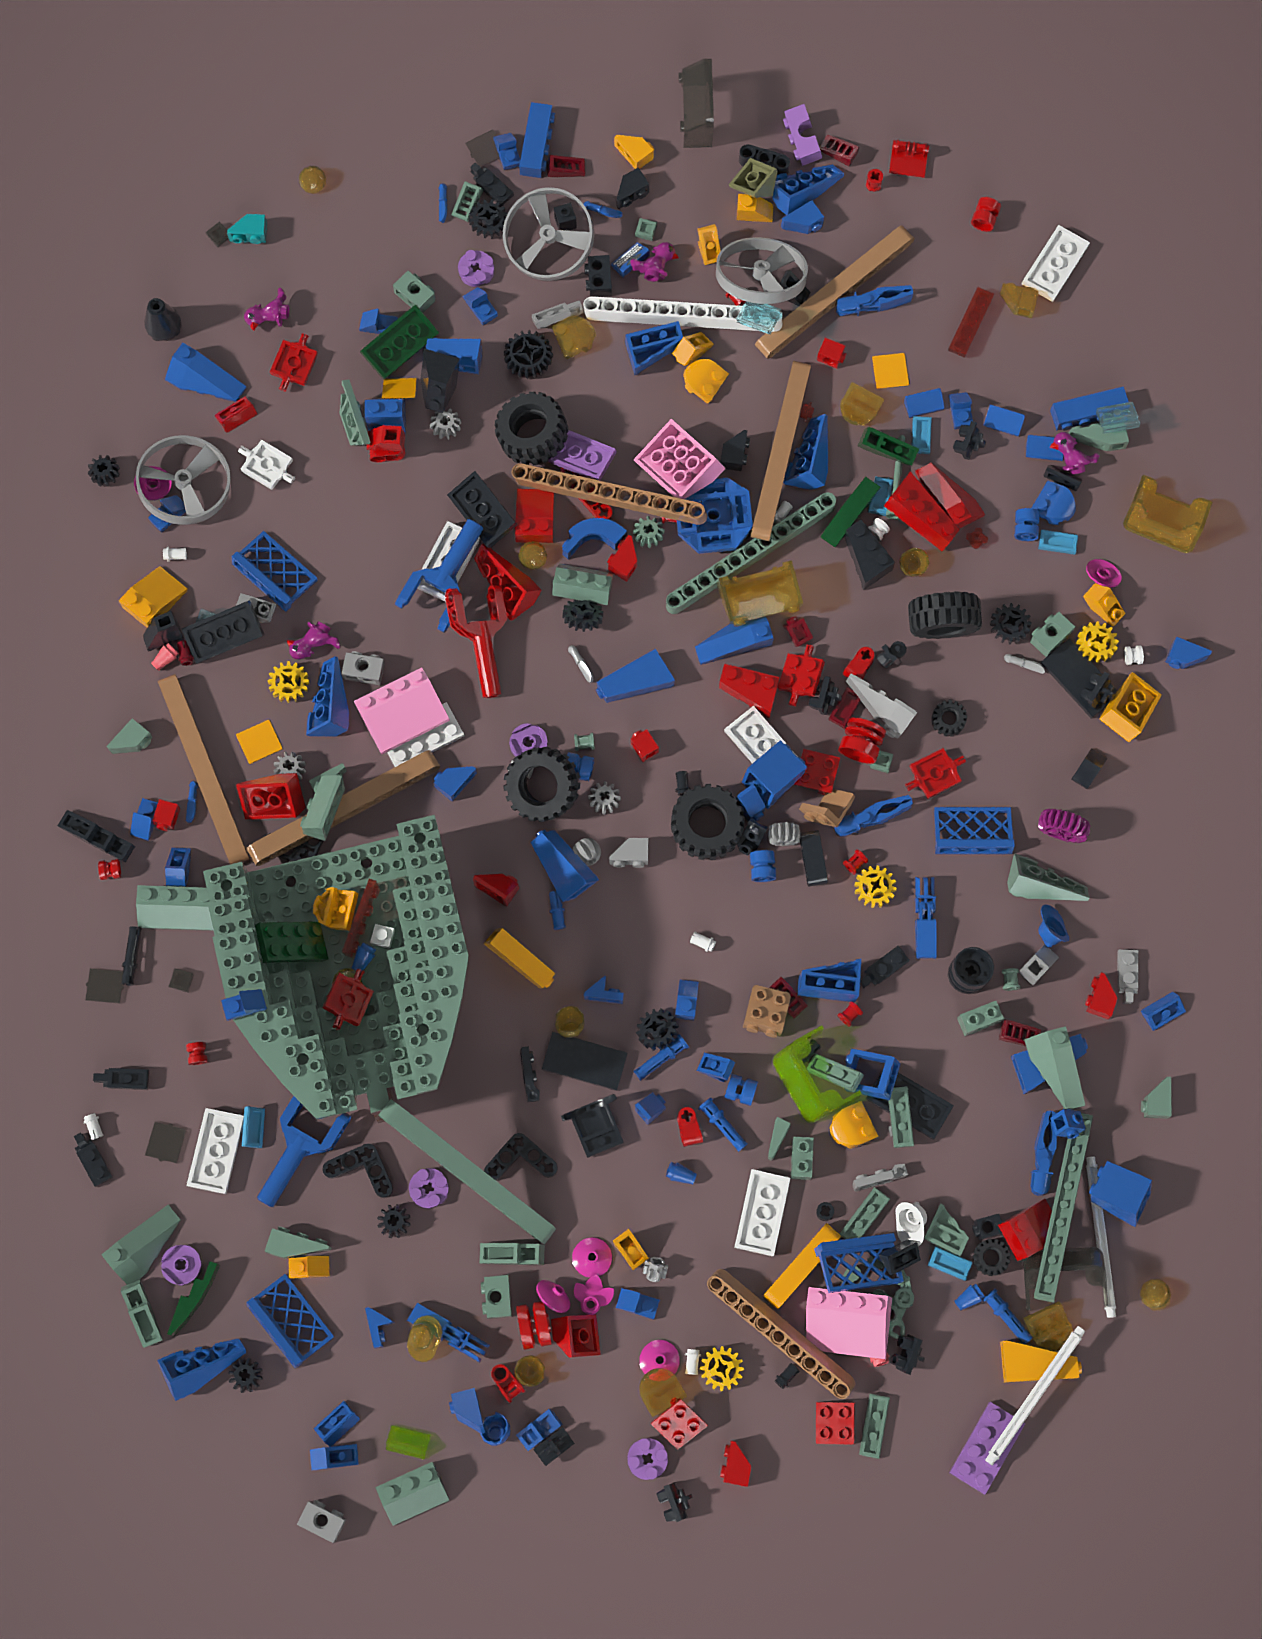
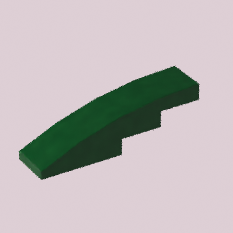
M865 477L820 537L836 548L845 536L846 529L854 525L857 519L861 517L881 487Z
M210 1261L204 1279L195 1278L189 1298L180 1296L167 1333L168 1335L175 1336L202 1304L219 1270V1264Z

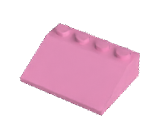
M672 419L634 459L640 467L673 497L686 499L711 484L725 469L712 454Z
M422 667L354 701L381 754L450 721Z
M809 1287L806 1306V1338L822 1352L886 1359L892 1298L884 1295L848 1291L828 1293L827 1289Z

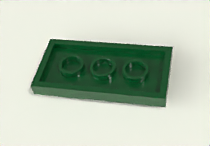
M414 305L360 350V353L382 379L385 380L427 344V339L435 338L439 332L421 310Z
M259 922L255 924L263 963L323 962L329 959L319 922Z

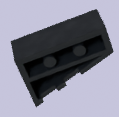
M862 520L846 529L844 538L854 561L856 572L859 575L862 589L865 590L891 572L895 561Z

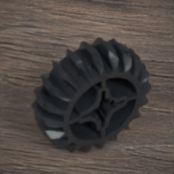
M528 330V334H524L521 331L520 336L515 333L514 339H508L509 344H505L506 350L503 352L505 356L504 362L508 363L507 368L512 369L513 375L518 372L520 378L523 374L527 379L529 375L535 378L536 373L542 376V370H548V365H551V359L553 358L552 346L549 345V340H544L545 336L543 334L538 337L537 331L534 334H531L530 330ZM523 345L522 349L518 350L517 353H514L518 347ZM526 349L530 355L531 360L529 359V356L526 353ZM539 356H542V358L534 364V361L538 359Z

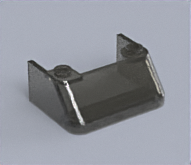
M704 58L682 68V72L678 74L679 83L683 87L684 121H680V132H684L683 148L712 147L714 127L712 58Z
M1096 1247L1066 1248L1061 1271L1085 1270L1086 1280L1090 1285L1102 1286L1103 1308H1108L1107 1279L1103 1252ZM1044 1249L1023 1259L1026 1311H1031L1029 1289L1036 1288Z

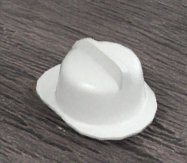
M902 1202L896 1208L898 1237L901 1242L912 1240L916 1241L918 1246H920L924 1240V1225L927 1222L926 1211L920 1206L919 1202Z

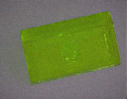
M391 1425L386 1442V1450L425 1459L431 1435Z

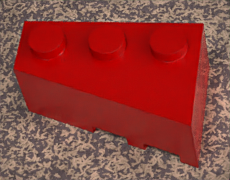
M724 664L719 688L736 699L745 702L749 707L754 706L765 717L770 719L780 677Z

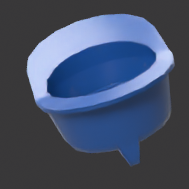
M1043 905L1041 907L1043 921L1038 928V932L1046 947H1052L1061 941H1069L1070 937L1059 912L1050 905Z

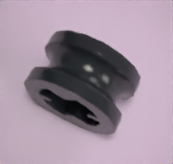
M828 1202L819 1204L816 1210L817 1217L822 1221H829L834 1215V1207ZM822 1207L830 1209L829 1216L825 1217V1214L824 1216L820 1214Z

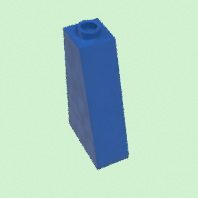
M654 649L597 681L596 692L600 699L604 698L606 703L673 687L675 679L657 650Z
M542 830L530 842L562 902L575 899L599 880L555 830L547 832Z
M1081 1034L1069 1037L1075 1061L1087 1053L1086 1049H1088L1085 1038L1081 1037ZM1027 1050L1011 1056L1023 1094H1027L1046 1081L1035 1064L1030 1060Z

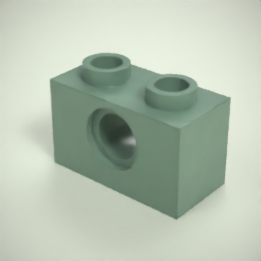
M407 271L393 284L394 293L411 308L416 305L422 313L436 301L433 288L429 285H424L420 277L415 273L412 274ZM414 290H418V291H419V292L416 293V294L411 293V292L414 291Z
M1060 612L1055 616L1051 614L1044 621L1046 624L1042 628L1037 627L1031 634L1033 637L1030 643L1045 657H1048L1075 628ZM1047 631H1053L1056 636L1048 635Z
M997 1001L960 1014L957 1018L964 1036L998 1024L1004 1019Z
M793 1137L790 1179L811 1180L814 1138Z
M509 1276L484 1277V1282H481V1294H485L486 1302H482L483 1315L487 1314V1319L512 1317ZM493 1292H499L502 1295L501 1300L497 1303L492 1302L490 1299Z

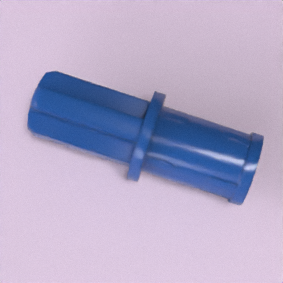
M552 891L549 893L551 910L549 911L552 913L554 930L565 929L563 915L565 908H562V901L557 891Z

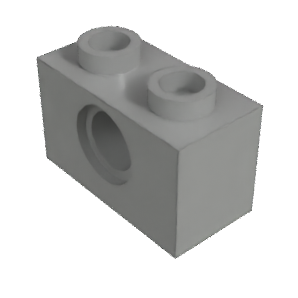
M356 651L346 652L342 677L344 680L380 686L385 666L384 660L378 655L364 656ZM363 664L368 665L366 670H360L359 667Z
M314 1500V1502L309 1501L297 1525L335 1543L346 1522V1519L342 1518L344 1514L335 1509L332 1512L324 1509L325 1504ZM321 1514L326 1515L328 1518V1523L325 1526L318 1524L317 1519Z

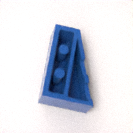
M679 321L625 334V344L634 376L674 351L683 338Z
M427 339L426 349L460 359L458 371L479 374L483 356L481 339Z
M861 959L802 970L798 979L797 996L856 1002L860 990Z

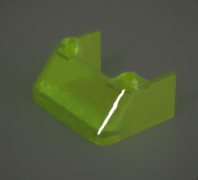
M822 1025L779 1051L774 1056L772 1062L773 1067L803 1119L808 1123L818 1122L857 1100L862 1094L859 1090L851 1096L842 1099L835 1090H827L821 1094L802 1059L811 1052L809 1040L822 1034L824 1029Z

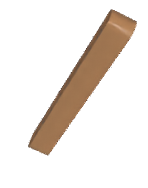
M718 1269L707 1281L708 1289L834 1396L839 1399H845L850 1395L855 1387V1380L850 1374L726 1270ZM716 1278L719 1279L722 1284L718 1283L716 1281ZM778 1331L782 1332L784 1336H781ZM793 1344H796L800 1349L795 1348Z

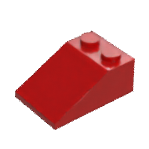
M517 489L515 522L518 524L515 527L517 543H553V492L539 489Z
M297 773L276 774L236 784L245 820L296 818L306 808Z
M1045 1198L998 1225L1017 1261L1035 1254L1045 1246L1052 1210Z

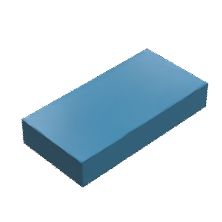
M913 416L912 446L919 448V454H930L932 417Z
M875 476L874 483L881 488L870 502L868 513L886 516L887 508L884 505L890 498L893 480Z
M1041 530L1038 549L1075 555L1078 535Z
M250 1106L244 1108L243 1147L262 1148L265 1108Z
M935 1246L928 1266L966 1281L973 1262Z

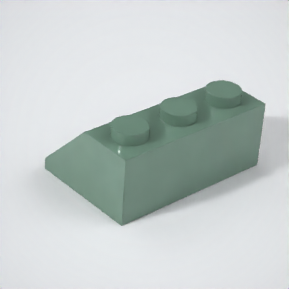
M559 564L555 571L552 595L608 605L614 573Z
M326 775L316 782L314 798H310L307 805L309 811L307 816H303L300 827H302L303 834L326 841L345 791L342 776Z
M430 1462L375 1487L393 1526L449 1501L434 1462Z

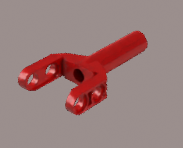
M493 585L488 588L486 597L491 620L469 623L466 622L462 594L457 588L447 589L445 600L450 627L459 635L473 641L483 698L498 697L501 695L492 638L507 620L502 588L499 585Z

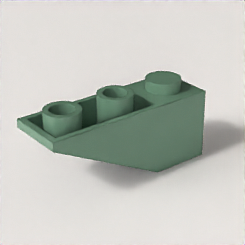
M1115 420L1102 425L1095 423L1083 428L1082 426H1076L1070 429L1068 433L1076 438V442L1104 451L1126 449L1129 443L1124 421L1118 422Z
M279 1226L277 1230L272 1228L265 1248L266 1253L284 1259L331 1250V1247L327 1245L328 1242L316 1238V1241L308 1239V1235L297 1232V1235L289 1234V1229Z

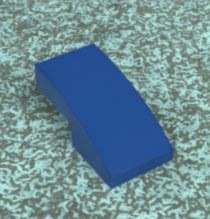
M550 1408L517 1433L516 1436L527 1451H529L563 1424Z

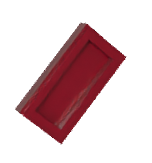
M846 687L842 694V700L837 703L828 719L844 729L861 702L852 689Z

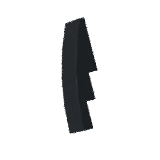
M69 810L65 812L57 825L64 831L125 863L136 847L132 843L117 837L114 833L99 827L96 823Z

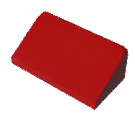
M244 396L214 416L224 431L229 433L256 416L257 412L253 404Z

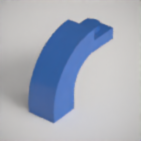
M604 518L583 520L569 530V538L562 545L563 556L569 559L583 543L590 540L603 541L616 550L620 541L623 538H627V530L618 523Z

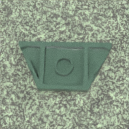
M342 380L341 385L345 393L341 394L339 413L350 446L370 444L371 442L366 430V421L361 415L360 403L356 401L350 380Z

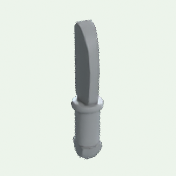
M574 645L569 646L568 652L571 653L586 680L592 683L594 680L593 673L584 661V658L581 657L577 648Z
M1011 654L1004 656V660L1008 663L1010 662L1020 667L1023 666L1042 674L1045 673V668L1035 661L1019 658Z

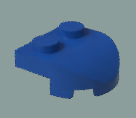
M1047 480L1032 509L1038 510L1040 518L1048 520L1049 524L1058 525V522L1068 521L1073 517L1076 511V504L1073 494L1068 488Z

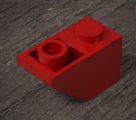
M382 425L368 431L371 443L367 444V450L404 452L405 432L402 426Z
M630 535L620 541L617 547L618 551L616 554L612 553L607 561L608 571L626 582L637 568V557L633 539Z
M1101 972L1097 977L1094 976L1091 987L1093 991L1091 995L1088 994L1085 1005L1088 1007L1086 1012L1109 1019L1112 1017L1117 996L1105 973Z
M730 1441V1445L726 1444L724 1457H727L726 1465H722L720 1477L723 1478L725 1483L748 1487L751 1465L736 1442Z

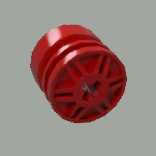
M850 718L847 723L848 727L845 729L847 736L842 737L838 751L854 761L874 764L880 751L877 746L882 745V738L885 737L886 730L872 721Z

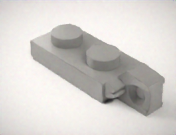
M578 300L568 305L566 303L559 304L532 314L531 317L537 329L556 322H563L573 316L577 317L584 313L581 302Z
M1119 949L1117 952V989H1119V993H1123V1004H1131L1133 1002V994H1137L1138 950Z
M897 1164L890 1171L881 1169L876 1171L875 1175H859L852 1185L856 1192L907 1177L908 1173L905 1164Z

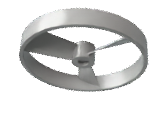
M540 188L525 194L511 207L504 222L503 243L511 261L527 276L543 281L559 280L573 274L587 260L594 243V225L588 210L576 196L559 188ZM546 194L564 195L577 202L587 215L590 231L555 230L551 226ZM529 200L541 226L539 232L541 238L517 260H514L508 244L509 226L517 210ZM557 241L584 250L581 258L563 272L553 275H539L527 271L545 243L552 244Z
M761 237L740 239L724 247L717 257L716 279L727 293L743 301L757 304L784 302L796 297L806 285L808 265L804 256L797 249L782 241ZM759 249L774 252L765 261H756L754 268L724 261L732 254L745 250ZM794 261L802 270L803 277L794 286L783 289L770 272ZM720 266L753 270V277L760 280L764 292L749 290L734 284L726 278Z
M172 436L156 442L142 455L136 470L137 491L143 505L157 518L179 525L195 524L209 519L225 504L230 492V470L223 454L211 443L194 436ZM190 444L202 448L185 470L177 471L175 475L144 465L155 452L171 445ZM217 461H220L226 471L227 486L221 499L212 508L204 511L191 486L192 480ZM139 478L174 480L176 487L182 490L186 516L170 515L154 507L142 493Z

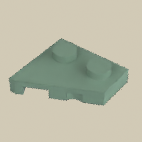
M939 1204L924 1239L957 1256H961L969 1237L961 1230L955 1219L950 1216L944 1205Z

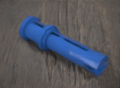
M680 1034L676 1035L675 1042L671 1041L669 1043L670 1047L664 1045L663 1050L633 1071L640 1081L669 1059H675L676 1055L683 1049L689 1048Z
M712 1097L698 1107L699 1110L706 1114L710 1123H715L738 1152L748 1144L723 1116L724 1111L719 1110L713 1103Z
M996 1288L993 1289L982 1300L989 1304L994 1310L993 1314L1000 1316L1021 1343L1025 1345L1033 1336L1030 1335L1008 1308L1009 1303L1004 1302L997 1293L998 1290Z

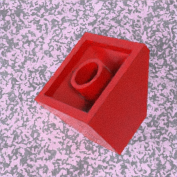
M485 874L474 875L473 877L474 886L506 907L519 890L518 880L511 875Z
M596 1314L551 1319L553 1340L569 1358L601 1355Z

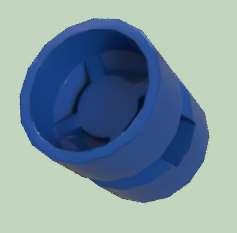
M1022 508L1015 512V523L1017 525L1015 526L1014 537L1017 540L1034 541L1039 538V526L1037 525L1039 524L1040 512L1038 510Z
M568 752V760L570 763L574 762L576 765L574 770L579 772L580 778L578 779L589 782L592 775L594 758L589 756L580 758L579 754Z
M760 850L750 853V865L754 866L751 869V879L753 882L776 880V868L773 867V864H775L774 851Z
M732 1073L724 1098L733 1101L739 1099L740 1103L751 1106L758 1081L752 1079L743 1080L742 1076ZM737 1085L743 1086L741 1094L736 1092Z

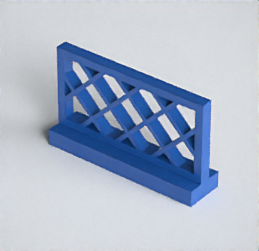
M264 531L239 553L235 552L232 555V565L285 612L291 608V604L318 580L314 574ZM264 538L269 542V547H258V543ZM247 552H256V559H247L244 555ZM258 552H269L270 559H258ZM271 552H280L283 555V559H272ZM258 564H270V571H261L258 568ZM272 564H283V571H272ZM285 564H294L296 571H285ZM272 575H283V583L273 582ZM285 575H296L297 583H285ZM298 575H306L311 580L307 583H299ZM285 587H297V592L290 597L285 592Z
M934 807L935 854L1013 853L1015 845L1012 832L1011 807ZM939 813H946L951 818L944 823L939 819ZM960 813H965L970 818L963 823L957 816ZM979 813H985L989 818L982 823L976 816ZM998 813L1007 814V819L1003 823L995 817ZM953 820L961 826L956 832L947 826ZM972 820L980 826L975 832L966 826ZM991 820L999 826L994 832L986 826ZM944 828L952 835L948 839H940V832ZM963 828L971 834L968 839H962L958 835ZM984 829L990 836L987 839H981L977 833ZM1003 829L1008 833V839H1001L996 833Z
M890 1233L820 1243L814 1250L816 1257L820 1259L828 1293L902 1283L904 1280L901 1271L896 1273V1278L891 1279L885 1275L886 1268L881 1272L873 1266L876 1259L881 1261L879 1254L882 1250L894 1246L896 1241L895 1234ZM864 1252L874 1256L871 1264L862 1258ZM845 1255H851L856 1259L853 1266L843 1260ZM826 1257H832L838 1262L834 1269L827 1264ZM858 1261L868 1267L864 1275L855 1269ZM840 1264L849 1270L846 1277L836 1271ZM870 1270L879 1275L877 1281H872L866 1277ZM852 1272L861 1278L858 1284L848 1280ZM833 1275L843 1281L840 1286L833 1287L831 1281Z
M286 1274L246 1302V1306L295 1369L334 1338L333 1334ZM284 1280L289 1285V1294L277 1293V1286ZM265 1295L274 1296L272 1307L264 1306L259 1299ZM276 1296L288 1297L287 1308L275 1307ZM290 1298H297L302 1302L301 1310L289 1309ZM274 1310L286 1311L285 1323L274 1320ZM288 1312L300 1313L299 1324L287 1323ZM302 1313L313 1316V1326L301 1325ZM286 1326L298 1327L297 1338H289L285 1334ZM300 1328L312 1329L311 1340L299 1339ZM315 1329L323 1330L328 1336L323 1341L313 1340ZM291 1341H296V1347ZM298 1342L311 1343L310 1351L304 1356L298 1351Z

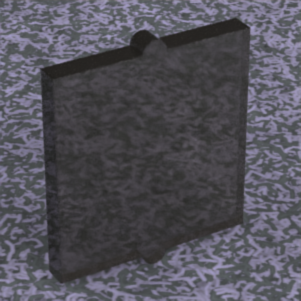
M493 129L465 143L471 153V158H474L480 167L500 158L493 139L497 135Z
M90 969L88 982L86 983L87 992L85 1000L120 1004L121 992L124 989L121 984L123 971Z
M155 1122L145 1156L159 1159L160 1162L164 1160L177 1164L187 1130L173 1127L172 1124L166 1125Z

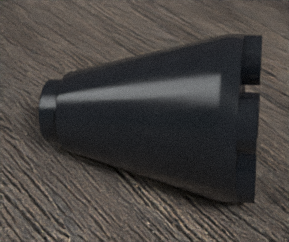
M159 298L151 299L147 305L144 320L148 335L155 341L169 340L180 333L181 318L178 312Z

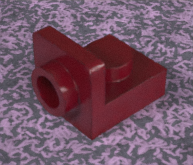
M793 616L787 619V623L783 625V628L788 631L796 647L813 638L804 618Z

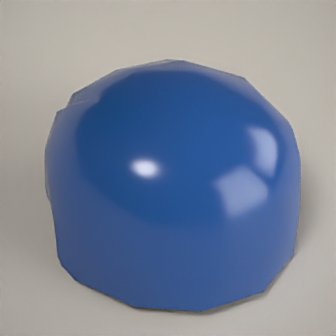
M497 1412L494 1415L485 1417L483 1424L486 1433H480L484 1442L492 1446L504 1443L510 1436L511 1429L507 1418Z

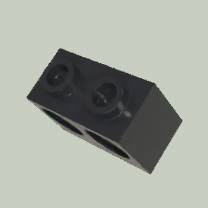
M609 255L588 256V263H584L585 274L589 275V280H585L586 291H590V297L612 296ZM598 266L601 269L595 270L594 267ZM596 283H601L602 286L597 287V286H595V284H596Z

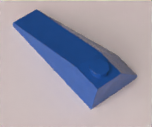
M832 164L813 168L810 172L799 170L793 175L779 174L776 176L772 196L775 206L788 215L811 200H815L843 178L844 173Z
M183 342L172 356L165 377L166 381L181 390H192L199 394L214 395L217 398L234 402L238 401L247 388L225 370Z
M823 414L810 420L802 435L803 442L801 446L794 451L795 458L787 465L783 482L785 485L808 490L825 486L828 474V416Z
M762 610L742 615L695 646L700 665L771 646L774 638L766 616Z
M334 656L322 665L317 683L320 686L319 691L312 700L315 703L313 712H309L307 718V736L336 737L348 731L349 709L338 657Z
M238 1338L215 1343L213 1347L202 1349L201 1346L196 1347L193 1352L184 1353L183 1350L157 1361L173 1398L177 1401L195 1393L246 1353V1349Z

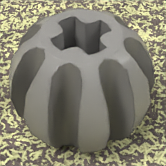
M591 838L582 839L573 847L574 853L587 866L593 865L601 857L599 844Z

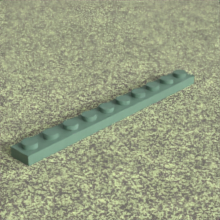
M1083 1113L1081 1115L1086 1129L1079 1133L1078 1137L1067 1139L1034 1293V1299L1053 1303L1056 1297L1093 1121V1115Z

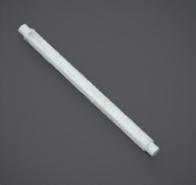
M1095 1157L1086 1158L1089 1190L1092 1184H1096L1099 1179L1097 1177L1098 1165L1096 1164ZM1091 1202L1104 1309L1106 1310L1107 1318L1116 1317L1115 1309L1117 1308L1115 1305L1103 1208Z
M1077 1326L1075 1331L1071 1332L1069 1338L997 1442L988 1452L989 1455L985 1461L993 1466L995 1461L999 1460V1457L1075 1347L1082 1340L1081 1337L1085 1333L1082 1328Z

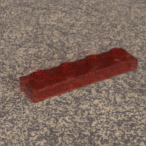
M977 287L948 351L965 358L994 297V293Z
M370 878L368 880L342 949L345 956L352 958L353 953L357 952L360 942H358L360 935L365 933L367 926L365 921L367 916H371L373 911L372 902L374 898L377 899L380 892L376 880Z

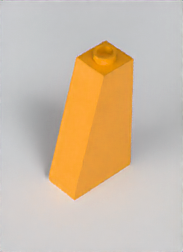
M503 928L495 929L483 943L538 988H548L554 981L552 977L555 973Z
M1001 1341L1004 1383L1039 1381L1058 1352L1011 1341ZM1069 1356L1053 1380L1079 1378V1374H1082L1081 1362H1078V1358Z

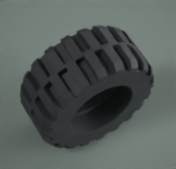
M535 391L529 392V394L524 392L516 398L515 396L510 398V402L502 406L503 410L498 411V419L495 420L494 424L496 428L495 435L508 458H512L516 463L521 462L526 465L532 463L534 466L539 465V462L542 461L543 463L548 462L550 457L554 458L557 456V451L563 449V442L567 441V433L569 432L567 420L558 402H555L551 396H546L545 393L539 392L536 394ZM533 419L547 421L544 429L538 435L531 438H520L517 436L518 430L524 423Z
M954 591L927 594L911 600L908 605L910 632L915 637L926 639L960 637L975 633L982 626L980 598L974 593Z
M537 747L522 752L521 755L513 759V763L509 764L507 767L509 771L504 775L506 784L503 787L504 791L508 792V796H505L507 802L511 801L513 804L511 808L514 811L518 810L521 817H528L530 821L539 820V822H545L565 814L567 810L572 808L573 802L579 796L577 790L580 789V783H578L577 778H580L579 772L574 770L576 767L574 762L570 763L568 760L569 756L566 754L562 755L560 750L550 749V747ZM538 766L548 768L557 780V793L552 800L547 802H540L533 798L527 788L528 773Z
M705 784V787L696 785L693 790L688 789L684 792L683 796L680 795L676 805L673 807L671 816L673 838L676 843H679V848L682 851L686 850L691 857H694V855L698 856L699 860H704V858L715 860L718 856L722 858L726 856L727 852H732L741 839L745 823L743 807L739 805L738 798L733 797L732 792L728 789L726 791L722 790V786L711 787V784ZM701 807H713L724 815L726 820L725 829L716 837H701L694 833L690 827L689 820L691 814Z

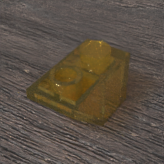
M1003 283L1000 296L1014 315L1032 318L1039 291L1031 287L1023 288L1013 283Z

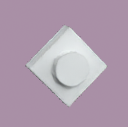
M375 924L370 943L390 949L395 929Z

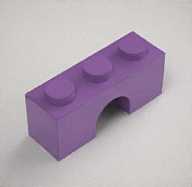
M805 104L784 111L786 118L783 119L786 129L790 128L791 134H788L791 145L795 144L796 149L793 150L796 160H800L803 166L822 159L815 135L811 137L801 136L804 130L812 127Z

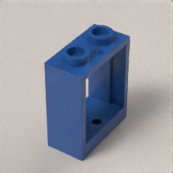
M851 1048L850 1054L846 1058V1066L856 1070L859 1058L885 1063L878 1088L859 1084L856 1091L852 1093L890 1100L901 1063L892 1056Z

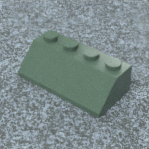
M138 885L136 898L138 927L213 931L208 908L210 901L207 888Z

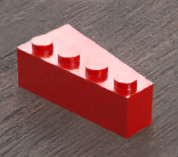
M911 471L884 505L885 508L893 512L894 515L941 551L948 546L960 530Z

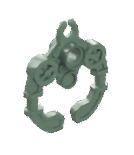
M874 1256L867 1258V1261L870 1264L874 1259ZM878 1259L873 1264L878 1270L885 1267ZM846 1269L843 1275L844 1277H846V1275L848 1274V1269ZM901 1270L904 1281L898 1283L901 1288L896 1291L891 1305V1311L894 1312L895 1317L890 1320L889 1335L896 1339L899 1338V1335L893 1332V1327L899 1326L901 1328L900 1335H905V1325L902 1318L906 1309L910 1308L914 1303V1294L910 1284L911 1279L909 1276L907 1277L904 1270ZM852 1272L848 1280L854 1283L860 1277ZM876 1289L873 1292L875 1295L889 1296L882 1289Z

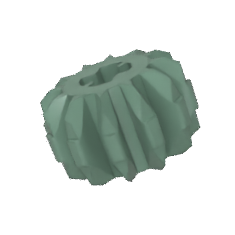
M649 516L646 517V520L640 518L639 523L634 524L635 530H633V535L636 536L635 541H641V547L647 544L648 548H651L652 543L657 546L658 541L663 540L662 534L665 532L661 528L662 522L657 523L656 517L650 520Z

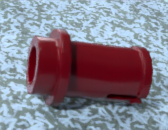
M184 640V647L182 641L178 642L179 662L182 666L191 665L194 658L191 655L187 641Z

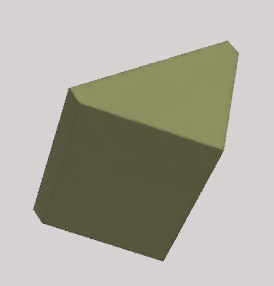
M750 158L729 183V187L755 198L773 196L777 169Z

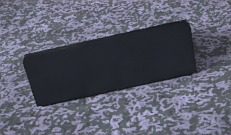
M1048 465L1044 473L1045 478L1074 491L1078 490L1082 479L1051 465Z
M905 1240L879 1254L889 1275H894L921 1260L918 1244L912 1240Z

